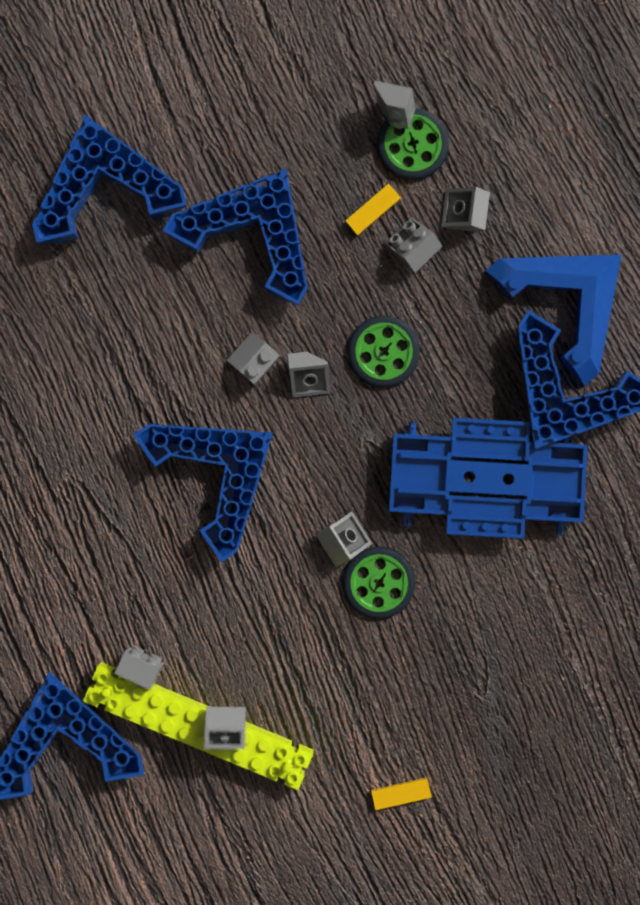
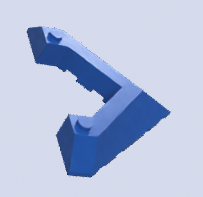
M85 114L79 130L76 131L70 144V149L65 154L54 177L53 185L43 200L41 210L32 223L36 243L60 244L79 239L75 219L102 175L144 199L152 220L171 216L187 206L183 187Z
M287 168L273 175L255 180L248 185H243L215 196V198L206 202L203 201L181 212L173 213L170 216L163 232L196 254L200 252L203 244L209 237L259 224L273 269L271 276L264 286L265 291L283 301L299 306L308 286Z
M621 255L500 258L485 271L509 300L523 288L578 292L574 346L565 352L560 359L584 387L599 375Z
M527 310L518 325L534 449L640 412V378L629 371L622 373L611 389L565 399L561 390L560 378L551 347L561 330Z
M148 424L136 432L133 436L156 468L172 457L225 466L216 519L201 529L200 532L221 563L238 552L273 432Z
M49 672L12 736L8 747L0 758V800L29 795L34 791L31 770L59 731L73 739L76 744L88 750L102 762L105 782L144 775L142 757L70 689Z

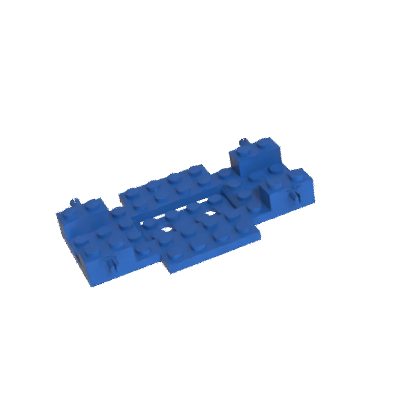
M452 418L451 437L416 434L417 422H413V429L412 422H408V433L392 434V465L388 511L403 513V525L407 523V525L411 526V514L414 513L447 515L446 534L524 538L525 519L557 522L556 534H564V523L584 521L588 445L573 444L569 442V437L562 439L561 442L551 443L534 449V442H530V422ZM451 457L528 461V465L451 460ZM467 471L474 473L475 479L473 482L468 483L464 480V474ZM507 473L511 474L514 478L513 483L510 485H506L503 482V476ZM449 491L526 496V500L449 495Z

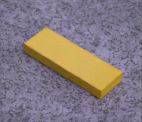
M387 184L345 222L358 236L395 205L401 197L390 184Z
M427 777L371 790L375 810L432 798Z

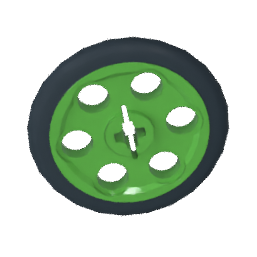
M415 108L409 129L404 128L405 132L400 136L394 133L395 127L391 126L386 119L378 133L377 150L381 162L387 170L403 179L416 180L432 175L441 167L448 154L449 140L444 125L436 116L423 109ZM414 121H420L423 124V128L415 130L412 124ZM433 134L436 136L437 141L430 144L426 141V136ZM411 138L414 142H418L415 151L412 146H408ZM392 144L399 146L400 151L397 154L390 152L389 147ZM428 152L431 154L432 159L429 162H424L421 159V155ZM409 157L414 163L411 167H406L403 165V159Z
M381 315L364 321L355 329L348 344V358L353 371L361 380L375 387L387 388L404 382L416 369L420 357L419 342L414 331L408 324L392 316ZM384 328L392 329L393 336L391 338H385L382 335ZM366 334L374 335L375 342L373 344H367L364 341ZM400 340H404L407 343V349L404 351L398 350L396 346ZM391 343L387 351L389 355H383L376 360L381 352L379 348L382 347L384 349ZM364 352L371 355V361L368 363H363L360 359L361 354ZM395 359L403 361L404 366L402 369L398 370L393 367ZM377 365L385 367L386 372L384 375L379 376L375 373Z
M371 547L365 549L353 557L345 569L343 590L346 599L352 608L368 618L385 619L397 615L410 603L414 594L415 575L413 569L404 556L391 548ZM378 558L385 560L386 564L383 569L375 567L374 563ZM361 567H366L369 571L365 578H361L357 574L358 569ZM393 569H399L402 573L401 577L397 580L391 577ZM386 573L382 580L384 586H379L375 589L376 583L374 580H379ZM360 586H364L368 590L367 595L364 597H360L356 593L357 588ZM393 588H398L401 592L400 596L396 599L390 597V590ZM375 597L383 598L384 602L381 607L373 605Z

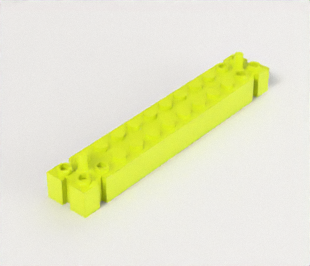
M101 662L97 666L92 678L96 683H92L89 686L83 702L96 707L100 704L106 705L105 711L274 781H277L278 777L284 779V785L299 790L304 778L302 767L308 768L313 756V749L301 744L296 748L292 746V740L246 721L245 749H205L206 707L210 706L156 684L149 690L115 674V667Z

